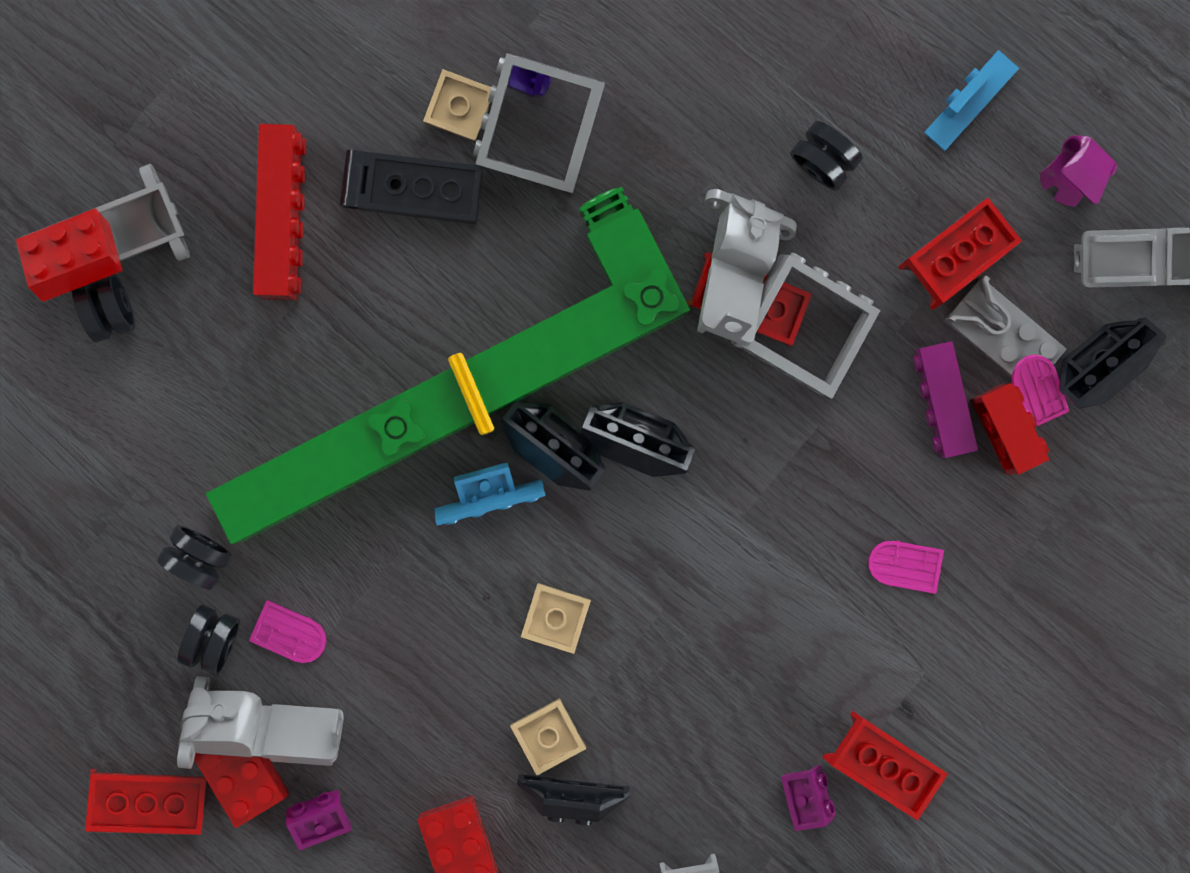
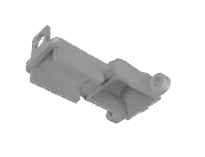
M152 164L139 168L146 186L145 189L96 208L110 224L120 261L166 243L170 244L178 261L190 257L188 247L183 238L185 234L177 217L178 212L175 204L171 202L164 183H160Z
M711 189L706 193L704 206L708 210L719 214L720 217L697 332L702 334L705 331L734 341V346L740 348L742 345H750L755 338L764 287L763 279L771 270L776 260L779 239H793L796 234L797 224L782 213L765 207L764 203L754 199L748 200L719 189Z
M1190 227L1085 231L1081 237V244L1074 245V272L1081 273V283L1085 287L1190 285Z
M197 676L193 690L190 693L187 708L183 713L182 731L178 743L177 766L178 768L191 769L195 753L242 757L259 756L269 758L272 762L332 766L338 756L344 715L340 709L277 704L265 706L262 705L261 698L251 692L210 691V678Z

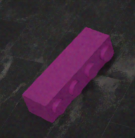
M953 341L915 350L916 356H913L912 360L915 371L920 372L922 383H919V391L922 399L927 401L929 410L925 411L928 426H933L935 437L932 438V446L935 454L939 453L940 458H948L978 451Z

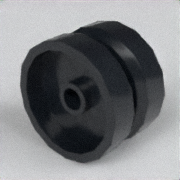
M815 121L806 132L808 141L800 140L792 149L790 155L796 164L814 180L831 190L838 191L847 179L845 171H854L863 157L856 146L840 132L821 121Z
M116 274L98 280L95 284L90 283L72 290L74 306L80 322L93 342L97 343L109 339L112 335V329L117 334L134 330L135 318L132 306L124 286Z
M177 525L170 536V540L176 548H163L157 562L177 577L203 589L212 590L219 579V575L213 567L224 568L232 556L231 552L211 538L187 527Z
M200 605L185 631L178 652V663L192 668L201 660L202 672L214 677L218 676L233 648L240 626V619L224 614L217 621L216 609Z

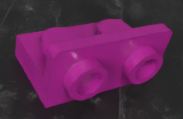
M821 765L814 766L810 770L786 773L781 776L795 831L826 827L834 819L835 805L829 799L827 791L828 779L826 774L822 772Z
M338 790L324 792L311 800L296 803L286 810V826L299 851L352 831L351 822L341 804Z

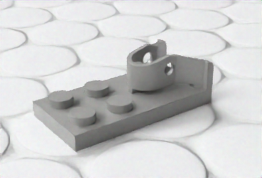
M988 276L979 278L944 320L1010 377L1016 364L1026 356L1033 354L1043 355L1054 365L1067 350L991 286Z

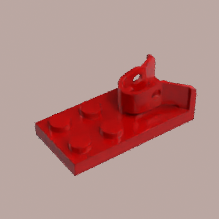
M986 198L898 267L900 270H911L932 296L930 308L934 310L1016 247L1022 240L992 201Z
M712 252L704 253L703 255L705 264L691 300L686 301L688 307H694L699 310L702 308L709 268L712 262ZM768 275L764 277L763 283L765 282ZM783 282L756 333L792 346L812 294Z
M852 710L850 715L853 725L835 752L826 753L822 758L837 770L918 821L948 773Z
M90 769L85 832L201 835L206 779L203 776L96 773V769Z

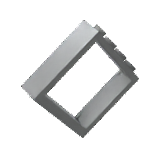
M507 53L505 59L501 57L499 59L496 74L500 75L497 86L492 85L488 102H492L490 114L485 112L480 129L485 130L482 141L477 140L473 156L477 157L476 164L573 193L605 82ZM513 65L591 88L565 181L487 157Z
M791 253V255L779 254L763 283L764 287L756 332L791 269L859 309L862 313L824 381L755 340L748 346L742 345L740 349L820 396L832 399L881 310L872 306L874 301L862 294L856 296L851 293L849 285L839 280L833 282L828 279L829 274L826 271L815 266L812 269L805 265L806 260L795 253Z

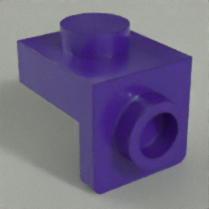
M513 65L507 87L530 97L544 96L550 87L551 78L548 75Z

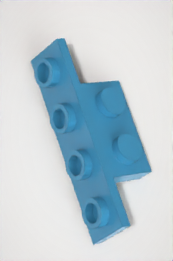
M998 50L980 71L975 67L964 79L967 85L961 92L956 88L945 100L949 105L928 127L924 134L940 149L945 151L1019 68Z
M508 462L455 476L454 483L460 501L434 508L435 521L437 526L441 524L450 525L463 518L480 517L492 510H505L514 504L534 502L540 497L545 496L542 479L515 486Z

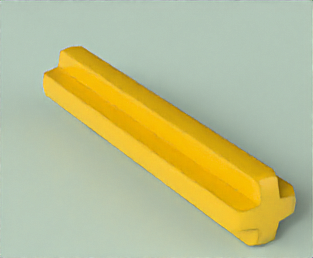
M457 353L450 356L448 361L479 433L484 435L493 431L494 426L463 354Z

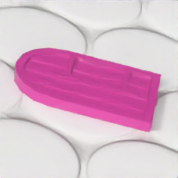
M1033 354L1024 357L1016 364L1011 376L1014 387L1018 386L1025 400L1022 404L1026 412H1031L1037 426L1070 412L1065 396L1059 390L1060 381L1057 370L1049 359L1043 355Z
M884 541L877 544L871 550L868 557V568L871 575L877 581L888 586L936 594L944 550L901 541Z
M270 600L266 601L249 639L254 644L284 656L291 661L300 663L312 662L320 657L325 650L327 641L325 631L316 621Z

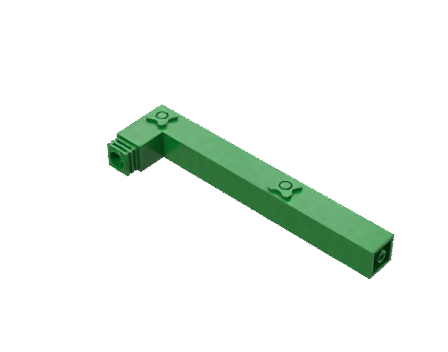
M622 187L608 190L590 199L579 208V215L581 219L583 218L585 227H588V242L611 286L465 360L489 416L514 404L517 400L519 401L688 315L690 309L639 209L633 210L632 206L628 205V198L624 196ZM450 368L205 494L230 543H240L471 426L475 422L453 370Z

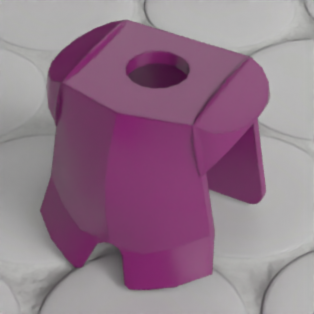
M1079 135L1070 136L1064 141L1061 153L1049 166L1040 172L1041 185L1044 190L1051 186L1057 187L1058 191L1054 199L1061 204L1076 207L1083 196L1092 204H1098L1110 176L1114 175L1117 171V163L1092 138Z

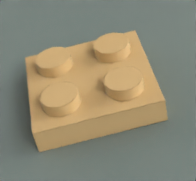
M442 69L423 122L476 142L481 131L480 127L484 113L488 112L491 102H488L492 87Z
M537 583L521 637L574 654L591 599Z
M560 698L510 725L536 775L586 749Z

